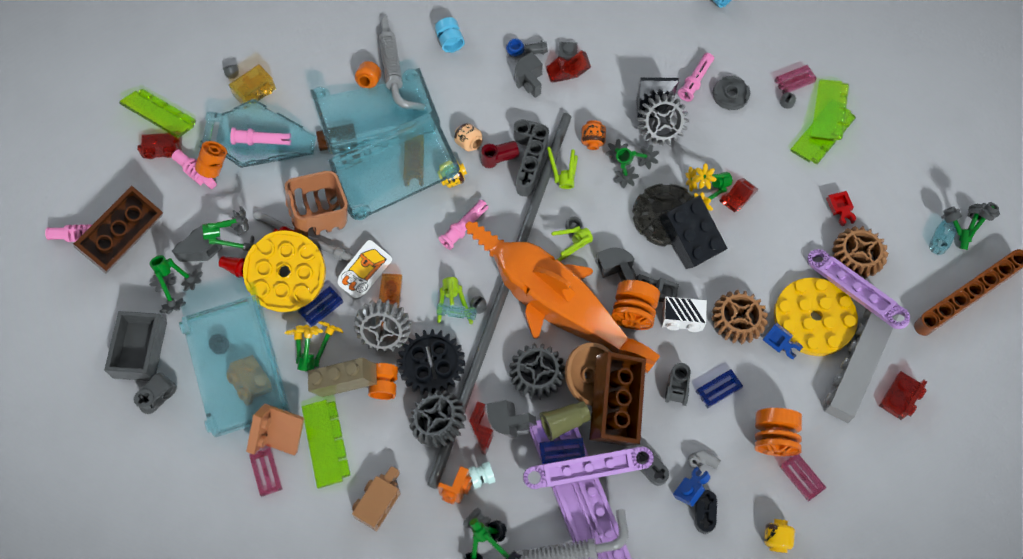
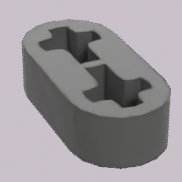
M644 451L639 452L636 456L637 462L639 464L646 463V461H639L641 457L640 454L645 456L646 453ZM653 453L654 461L652 465L640 471L652 484L661 486L668 480L669 470ZM652 468H654L657 472L662 471L664 473L662 475L663 479L654 478V475L656 473Z

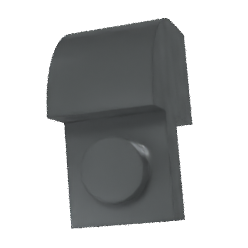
M533 52L523 56L515 66V83L518 89L524 86L525 90L536 98L541 95L542 84L537 78L542 75L543 64Z
M609 248L597 252L596 263L603 278L618 273L621 281L636 279L633 269L635 259L628 251L622 248Z
M508 400L487 403L489 423L495 431L503 435L518 437L517 431L530 430V426L537 425L536 417L529 413L515 415V405Z

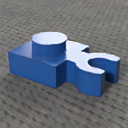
M778 323L763 338V341L777 352L784 349L790 359H794L797 356L792 352V348H796L798 351L803 348L800 343L790 341L793 335Z
M699 467L694 468L691 479L686 477L674 491V497L693 507L705 491L702 485L706 484L711 476L707 471L700 476L702 472Z

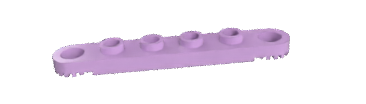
M814 249V251L808 254V264L812 269L892 328L903 329L908 326L910 322L908 310L898 305L892 298L839 260L827 254L826 251ZM819 256L823 258V261L816 263L813 261V258ZM899 314L904 316L905 320L897 322L896 320L894 321L893 316Z
M635 447L536 465L525 470L523 481L527 487L538 489L648 468L652 465L654 456L651 450L646 447ZM641 451H644L648 456V460L644 464H639L636 460L637 454ZM532 471H537L540 474V481L537 484H531L528 480V475Z

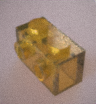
M260 64L229 84L233 96L245 109L255 105L266 95H270L276 89L272 77Z

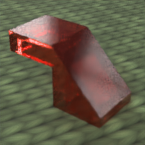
M581 50L569 61L558 57L546 69L550 81L554 83L578 78L590 69L591 65L587 53Z
M745 178L737 180L730 192L724 194L719 201L735 213L741 210L753 197L758 188Z
M477 401L469 422L481 453L486 455L494 432L493 429L480 425L486 411V406Z

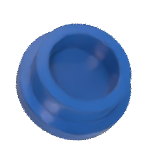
M512 39L507 44L506 51L511 56H520L524 52V44L519 39Z

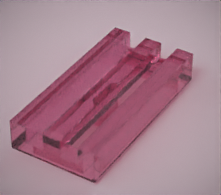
M805 65L777 76L774 81L779 84L778 87L782 89L784 94L816 82L817 78L809 66ZM807 72L806 74H803V75H801V76H796V75H799V74H801V73ZM791 77H794V78L791 79V80H788V81H786V82H783V81L786 80V79H789V78H791Z
M267 448L265 451H258L254 455L250 454L249 457L260 496L263 497L283 490L272 449ZM268 455L276 487H272L264 456ZM256 459H260L267 490H264Z
M799 454L794 455L780 466L808 502L827 488ZM788 465H790V466L795 470V472L798 474V476L801 478V480H802V481L809 487V489L813 492L812 494H810V493L808 492V490L804 487V485L799 481V479H798V478L794 475V473L790 470V468L788 467Z

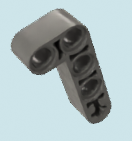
M521 119L514 124V140L527 147L517 174L516 191L519 195L526 197L532 194L548 146L549 129L544 124Z

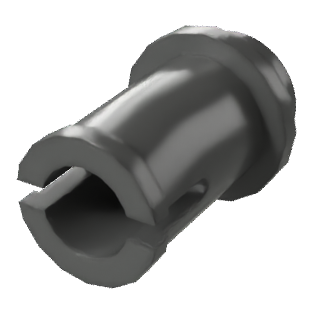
M541 40L539 43L525 44L526 55L530 52L545 55L544 53L548 52L547 42Z

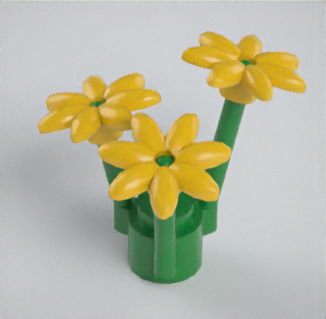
M706 163L703 165V169H692L690 166L685 175L688 179L686 185H689L691 192L693 188L697 190L696 183L699 181L700 189L704 185L707 189H711L710 181L715 188L719 189L709 197H705L703 192L700 193L707 209L712 211L713 208L709 203L721 193L727 192L726 187L732 185V176L729 172L713 174L715 168L708 170Z
M324 321L318 322L327 328L325 330L326 335L315 359L313 354H308L310 338H312L313 334L323 333L322 329L317 326L310 327L306 324L304 326H296V329L285 331L284 334L294 335V340H296L297 370L309 371L319 367L320 358L330 335L332 336L334 331L343 334V330ZM303 334H304V337H305L304 353L301 354V340H303Z

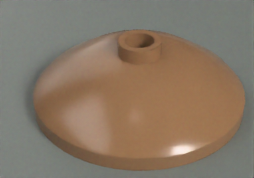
M593 342L576 347L570 353L565 365V379L570 392L579 402L584 401L588 406H592L596 355L607 351L611 352L607 347Z

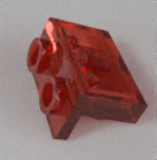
M180 132L142 135L141 145L137 146V150L142 158L154 159L156 157L171 158L176 150H182V135Z
M900 371L879 404V407L900 420L907 415L912 416L917 408L915 402L917 399L921 400L927 391L924 387L928 381L923 379L921 382H918Z

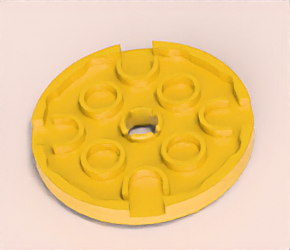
M276 231L265 235L250 248L243 266V278L248 292H250L258 304L277 312H293L309 305L319 295L326 277L325 261L317 245L306 236L293 231ZM283 266H288L290 270L289 275L286 277L280 275V269Z
M803 278L792 282L781 292L774 307L775 324L778 323L791 333L793 337L790 341L800 343L803 348L799 352L807 355L827 356L842 350L853 338L858 325L857 310L850 296L830 281L821 278ZM813 311L821 316V320H814L811 317V313Z

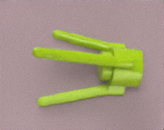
M547 147L555 176L554 183H559V188L561 189L574 188L578 160L575 150H571L569 170H563L558 175L551 148Z
M577 226L573 229L559 230L551 233L553 236L574 233L572 236L574 244L560 253L562 256L557 260H564L578 249L593 241L592 233L588 228L581 229Z
M447 277L442 280L437 322H441L444 297H448L450 305L453 306L454 297L459 294L468 321L472 324L473 320L462 292V286L458 285V279L455 277Z

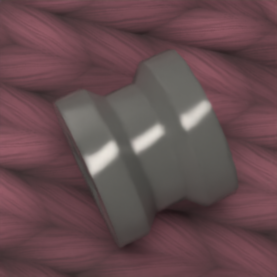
M476 508L467 517L463 525L466 528L472 529L470 521L473 518H477L479 522L487 526L491 519L488 516H483L481 510Z

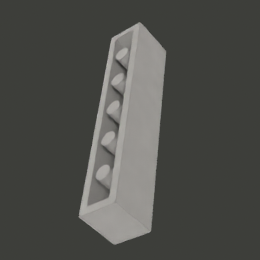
M868 309L865 310L863 315L866 318L864 324L860 323L855 334L858 335L856 341L853 340L848 348V351L851 353L848 358H844L840 366L843 371L841 375L838 374L832 384L835 389L833 393L829 392L824 402L827 404L824 412L846 423H849L855 417L893 330L890 325ZM899 314L893 316L894 321L897 320Z

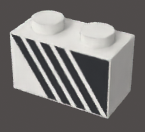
M665 297L662 308V327H667L669 330L688 329L690 332L703 331L706 325L707 300Z

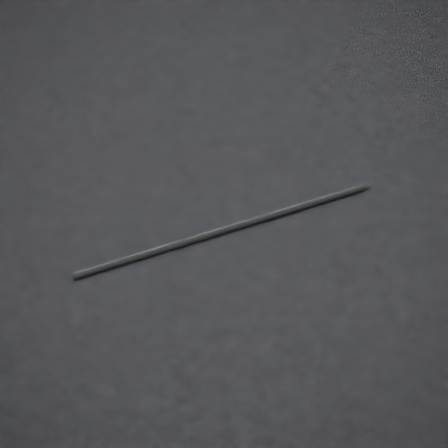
M568 113L562 115L551 145L555 162L572 118ZM549 155L547 156L516 242H527L553 170ZM503 281L500 284L459 396L465 410L509 292ZM448 440L447 447L441 445L427 486L435 489L438 488L437 486L441 480L454 442Z

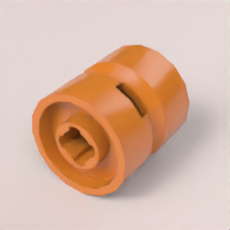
M215 141L204 142L195 164L197 173L206 178L218 177L227 155V149Z
M375 363L377 385L369 386L368 395L371 398L380 400L394 399L397 388L394 382L397 381L398 367L388 363Z

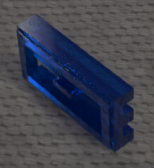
M329 286L298 312L312 327L344 302ZM332 294L331 297H329L327 300H325L324 302H322L321 304H319V305L317 306V308H315L312 312H310L308 315L306 314L309 310H311L313 307H315L318 303H320V302H321L323 299H325L328 295Z
M732 369L701 386L695 392L701 396L700 399L702 402H705V406L708 409L742 389L743 385ZM730 376L732 378L711 392L704 393L705 390ZM734 383L736 384V386L732 387L731 389L727 390L726 392L722 393L721 395L717 396L711 401L708 399L713 395L717 394L718 392L729 387L730 385Z
M583 438L539 443L542 464L585 457ZM579 444L578 448L545 451V448ZM580 453V455L546 459L547 456Z

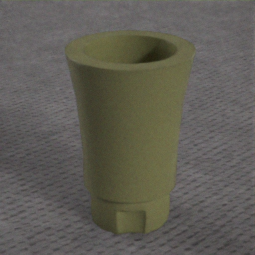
M584 401L539 414L542 428L550 441L591 420L590 411Z

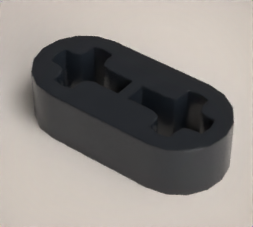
M705 490L695 503V527L700 533L708 534L716 527L717 497L712 491ZM705 496H708V500L712 501L707 506V510L705 509V502L701 501ZM704 514H707V522H711L707 529L704 528V524L700 523L704 519Z

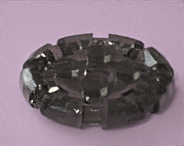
M660 183L646 188L643 194H639L633 205V222L640 235H645L647 241L662 247L666 245L673 246L670 238L666 237L667 232L658 216L662 215L663 211H669L682 204L679 199L683 198L688 201L694 198V195L688 193L686 188L671 183L669 185ZM648 212V215H642V213ZM651 225L654 230L653 232L649 229Z

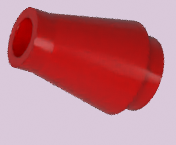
M222 256L219 260V267L224 268L238 278L243 277L245 258Z

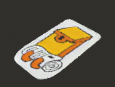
M368 240L338 277V285L352 297H362L391 263L392 257L373 241Z

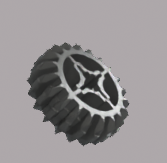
M534 343L532 349L526 345L524 346L525 352L519 349L517 351L518 356L512 357L514 363L509 365V368L512 369L509 371V376L513 377L511 383L517 384V391L523 389V396H526L529 392L531 399L534 398V394H538V398L541 400L543 393H545L549 398L551 396L550 390L556 393L558 391L557 386L561 387L563 385L561 381L565 379V374L563 373L565 366L561 365L563 358H558V351L551 353V346L547 350L544 349L543 343L540 345V348H537V345ZM536 358L532 363L526 362L529 359ZM543 359L548 361L552 365L554 370L550 369V367L545 366L543 363ZM538 364H540V373L537 374V378L535 379V369H537ZM520 372L529 376L532 379V383L527 382ZM552 378L549 382L538 385L541 380Z
M436 390L434 395L432 392H428L427 398L421 396L422 401L420 403L415 402L417 408L410 409L413 416L409 417V421L412 423L409 427L413 431V436L421 444H425L430 448L432 445L435 448H439L440 444L447 447V441L455 442L453 437L455 435L461 436L459 429L465 428L462 422L467 420L464 415L466 410L462 406V402L454 394H449L448 391L441 393ZM448 406L451 407V411H452L451 418H449V417L447 416V414H448V411H447ZM425 420L428 421V424H427V427H428L427 432H426L425 429H424V421H425Z

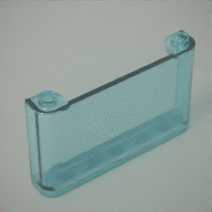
M420 68L408 69L402 75L403 85L399 89V93L404 100L424 103V111L405 109L397 105L393 100L392 91L386 87V84L330 95L327 88L317 87L311 89V99L329 153L338 155L437 132L440 128V119Z
M433 111L328 160L332 172L336 173L348 203V213L355 220H363L367 216L446 179L453 178L460 170Z
M256 294L182 317V322H179L182 334L186 335L207 417L205 427L208 433L211 432L213 436L219 437L250 427L253 415L264 404L290 412L259 298Z

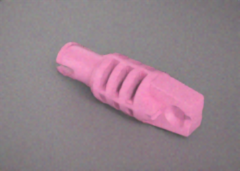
M180 149L172 154L171 158L182 166L183 172L200 186L204 183L212 190L217 185L212 178H206L197 173L195 170L196 159L189 158Z
M75 224L66 225L64 228L47 227L45 236L47 240L62 239L67 242H76L92 225Z

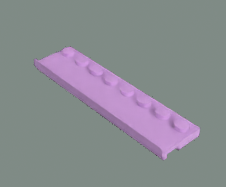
M540 420L536 421V426H530L529 432L542 464L589 456L578 427L550 441L542 428ZM599 478L551 486L573 544L574 541L579 543L580 540L588 542L587 540L595 538L596 544L613 541L618 537V525ZM626 544L615 551L598 553V559H631Z

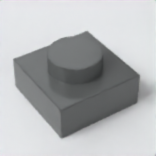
M559 42V61L577 62V42Z

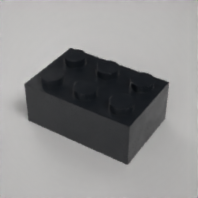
M700 195L658 216L685 269L696 267L728 249Z

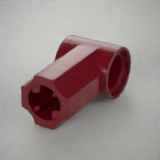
M511 141L499 145H484L481 150V164L485 168H493L499 162L518 158L520 153L517 143Z

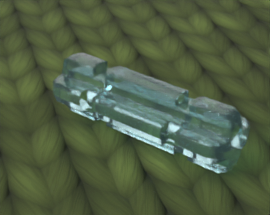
M438 303L436 310L438 315L445 316V314H448L449 317L463 319L467 317L470 320H475L477 315L476 308L468 307L466 309L464 306H451L450 304L447 306L444 303Z

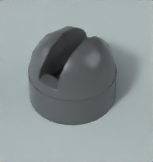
M237 64L223 67L226 77L234 79L238 76L239 69Z
M790 92L784 93L780 99V105L786 109L792 108L796 102L795 95Z
M570 217L565 225L566 229H572L571 225L574 222L576 223L575 227L579 226L582 228V221L578 217Z
M475 296L470 302L471 310L476 314L483 313L487 307L486 300L481 296Z

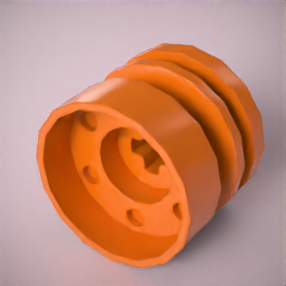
M639 280L621 281L616 292L615 299L617 301L614 302L612 318L618 325L633 330H649L653 328L656 315L655 309L658 306L660 296L659 289L652 284Z
M764 408L756 412L755 427L760 432L755 434V439L757 440L754 446L755 451L772 456H794L802 452V446L799 444L802 442V437L797 434L802 430L801 413L786 408Z

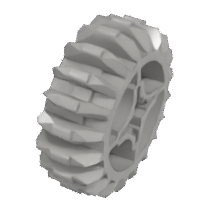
M662 94L661 99L659 95H655V102L652 98H648L649 106L646 103L642 104L646 109L645 111L639 110L643 117H638L637 121L643 122L638 125V128H645L641 131V135L648 134L646 136L647 141L652 139V144L656 145L659 140V145L663 146L665 141L668 145H671V138L677 142V134L683 137L684 134L680 131L681 129L687 130L683 123L689 122V119L684 118L689 113L688 111H682L686 106L685 104L679 105L680 99L677 98L674 101V96L670 95L667 100V94ZM659 105H670L663 112H658L654 109ZM674 110L677 114L676 125H674L671 120L674 114ZM650 114L655 119L652 130L649 127ZM657 115L667 117L665 119L668 124L662 123ZM665 127L671 130L668 134L656 135L658 131Z
M381 299L377 303L373 300L369 302V305L365 303L362 309L358 310L357 317L354 320V331L357 332V339H362V345L368 344V349L374 347L376 352L383 349L386 353L388 348L392 351L396 347L400 348L407 341L411 331V320H408V313H404V307L397 308V302L392 305L389 299L386 303H383Z

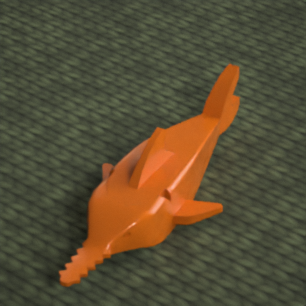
M468 221L466 223L467 234H472V238L478 240V245H484V251H490L489 255L494 257L504 285L511 290L516 299L526 306L525 318L534 339H538L543 320L545 319L580 338L601 344L614 353L645 358V373H648L654 366L660 355L646 345L634 339H629L594 293L581 280L593 273L592 268L571 264L564 265L535 244L530 242H504V240H498L497 235L492 236L490 231H485L484 226L478 227L477 222L472 223Z

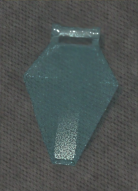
M256 99L249 100L225 113H206L205 120L207 122L203 140L200 141L199 147L201 148L204 142L211 141L214 123L220 122L215 142L220 143L227 149L226 158L240 168L314 154L316 135L314 136L305 131L303 126L284 115L270 111L266 105ZM232 127L237 130H248L250 128L255 132L291 133V138L288 139L291 140V145L254 143L252 146H248L246 143L232 145L230 138Z

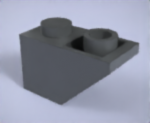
M201 225L199 228L194 229L185 240L179 242L172 250V253L179 262L208 261L223 247L221 244H209V240H203Z

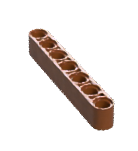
M1014 250L924 312L914 324L916 332L923 336L931 334L1017 274L1023 268V250Z

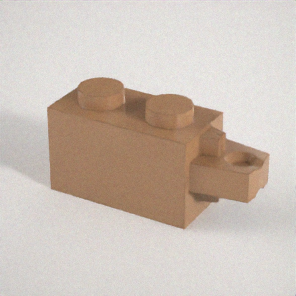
M391 466L385 475L381 474L379 477L376 476L374 480H370L364 489L365 494L362 499H357L352 507L353 517L376 532L401 494L397 488L398 483L395 482L400 474L398 469Z

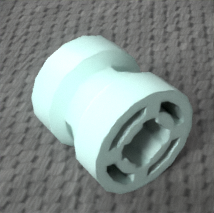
M489 461L482 463L480 467L473 466L468 468L474 489L480 488L485 483H495Z

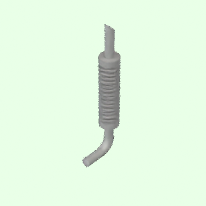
M385 16L381 20L382 33L379 35V43L386 87L392 91L393 100L400 107L424 111V103L407 101L400 96L399 89L402 87L403 82L395 35L389 31L388 19Z
M616 510L619 535L613 541L596 544L595 538L588 539V542L580 540L579 543L577 541H574V544L570 542V545L562 543L561 546L556 544V547L552 545V548L551 546H547V548L544 546L543 549L539 547L538 549L534 548V550L530 549V551L528 549L525 551L520 550L517 553L519 555L522 554L520 559H598V553L615 551L626 544L628 527L625 510Z

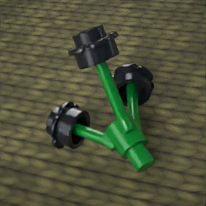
M473 518L470 521L473 532L472 552L467 553L464 559H483L477 553L478 542L488 541L506 559H520L522 557V554L519 555L515 550L509 555L497 543V541L502 542L506 537L507 528L504 523L496 520L485 526L477 518Z

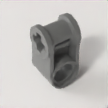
M677 363L673 366L666 388L665 402L673 401L682 403L683 406L687 405L691 370L687 364ZM675 372H683L685 378H678Z
M159 372L152 376L149 382L135 394L134 403L143 413L152 414L175 393L177 385L163 373Z

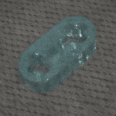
M944 220L936 228L929 243V248L934 254L942 255L950 248L957 233L953 222L946 223ZM945 227L949 228V229H948L949 232L947 233V235L944 234V232H945V230H946ZM940 240L943 241L941 244V248L938 247V242Z

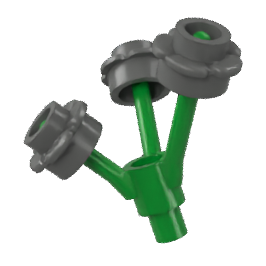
M992 202L970 205L968 217L972 220L968 229H961L957 219L962 217L961 209H956L955 206L944 210V215L941 218L945 219L946 223L953 222L957 234L960 236V249L968 250L969 242H972L974 234L984 221H993L1000 215L999 207Z

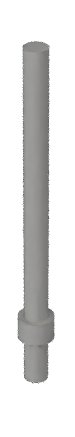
M259 211L254 213V218L277 229L286 226L295 231V228ZM308 235V238L319 249L332 254L334 258L347 262L353 259L354 256L347 253L345 249L341 247L336 248Z

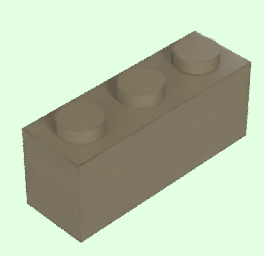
M363 357L308 371V391L321 397L377 385L376 364Z

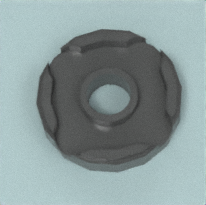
M736 76L723 77L716 82L713 89V99L716 104L727 110L743 108L751 94L750 87L744 83L743 79ZM732 90L736 95H730L727 91Z

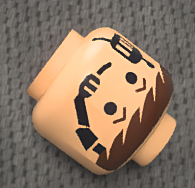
M465 123L456 129L454 140L457 145L469 152L477 150L481 146L482 133L472 124Z

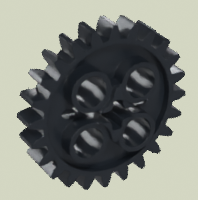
M434 329L428 335L423 330V336L421 337L415 333V340L408 338L409 345H402L405 351H399L401 359H397L398 365H401L398 367V372L403 373L400 377L401 380H406V386L409 387L413 384L412 391L415 392L419 388L421 395L425 391L432 393L436 390L440 391V389L448 391V385L455 388L454 380H461L458 374H464V369L461 366H465V360H462L465 355L464 352H460L462 346L456 345L457 339L454 338L450 341L449 333L443 337L442 330L435 335ZM427 346L431 350L437 379H433L426 351ZM437 348L445 349L440 354L434 352ZM418 352L424 354L422 358L414 357V355ZM441 367L449 368L446 373L439 372V369ZM423 371L429 373L428 376L425 378H420L418 376L419 373Z

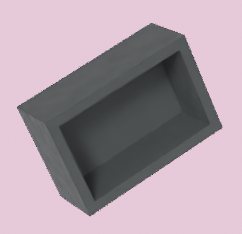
M118 311L104 371L113 379L149 381L157 372L167 326L164 318L157 313Z

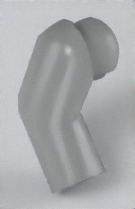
M704 450L692 453L688 457V462L692 467L707 464L716 470L721 462L720 459Z

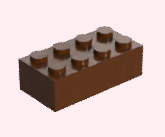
M131 186L73 244L74 248L107 274L162 217L163 212Z
M609 351L596 355L589 440L622 446L640 444L646 369L645 358Z

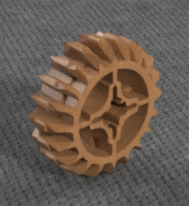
M854 226L851 230L849 228L845 229L835 239L832 248L833 257L859 276L862 275L865 279L869 275H876L877 272L883 269L889 254L886 252L888 245H883L884 239L878 238L879 233H871L872 228L865 231L864 226L860 227L859 230ZM846 244H848V246H849V248H848L849 251H850L849 254H848V252H847V250H846ZM870 251H872V253H873V255H874V261H873L872 258H871L872 255H871Z
M736 290L734 294L729 291L726 296L721 295L720 300H717L714 304L715 307L712 309L714 315L711 318L715 322L713 326L714 328H720L718 335L724 333L725 340H728L730 337L732 338V343H736L737 340H739L741 345L744 344L745 340L751 343L753 338L758 339L760 334L765 331V326L768 323L766 320L768 313L763 311L766 309V305H759L761 299L755 300V295L748 296L747 291H744L743 294H740L739 290ZM724 309L728 311L727 314L730 317L728 322L724 315ZM750 312L754 316L755 325L751 322L752 319L749 317Z

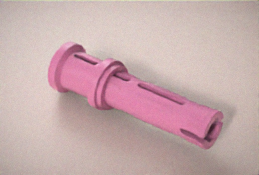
M704 53L692 75L685 79L683 88L678 90V96L682 100L688 102L693 100L695 91L701 86L700 81L714 61L712 54Z
M232 127L230 138L232 145H236V143H246L248 146H252L254 143L291 145V140H288L291 138V133L255 132L250 128L248 130H237Z
M479 200L457 223L451 224L450 229L444 235L439 236L440 243L445 248L451 250L454 247L453 245L465 236V231L467 230L465 227L468 221L475 222L489 209L486 202Z

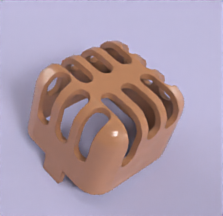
M322 171L291 178L286 181V206L288 207L292 224L295 227V232L308 238V229L311 227L315 236L320 235L322 230H326L328 233L335 227L338 230L345 227L347 224L348 203L336 173ZM298 188L302 190V199L307 212L305 215L299 213L295 202L294 191ZM325 189V195L330 207L327 210L321 206L318 197V190ZM310 191H313L318 208L317 212L310 210L306 196ZM337 196V202L330 204V201ZM340 206V210L333 211Z

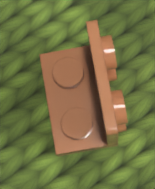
M264 404L253 415L246 452L254 455L260 448H264L266 445L288 454L296 455L304 417Z

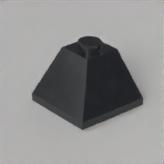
M641 77L636 97L637 118L643 117L639 110L645 111L646 109L642 104L650 105L648 98H652L654 102L655 95H659L660 99L662 94H667V100L670 95H673L675 98L679 78ZM663 104L654 109L658 112H663L670 105Z

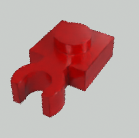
M847 191L828 195L826 200L833 215L839 214L840 225L844 226L846 224L845 218H848L851 224H854L856 216L850 212L854 206Z

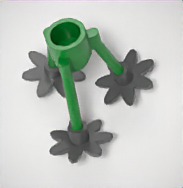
M617 139L615 145L608 143L611 150L605 153L607 156H612L611 163H614L616 160L621 163L622 172L615 171V174L619 177L614 182H622V188H625L627 182L634 186L633 179L639 177L638 174H632L635 167L627 170L626 165L631 164L636 156L642 159L639 163L640 167L646 163L647 169H651V162L658 163V160L654 157L659 154V151H653V145L650 144L648 149L641 146L642 153L631 152L627 148L628 143L621 146L620 140Z
M240 206L239 212L233 210L234 217L231 220L202 224L203 240H209V244L242 248L243 251H249L254 245L255 238L253 235L251 236L250 244L216 239V237H220V228L230 226L237 230L238 236L243 232L241 225L244 226L245 232L249 230L246 211L242 206Z
M163 255L154 257L149 263L155 274L153 278L156 280L149 285L151 287L156 286V292L163 289L167 298V304L162 305L163 309L160 310V313L166 312L170 314L173 309L179 311L180 307L184 306L186 302H183V298L175 301L169 293V285L176 284V281L172 280L175 274H169L171 272L170 268H174L184 276L186 281L181 284L185 286L184 292L189 289L194 290L195 283H201L200 277L203 275V272H198L195 269L192 275L190 273L187 274L171 258L166 260Z

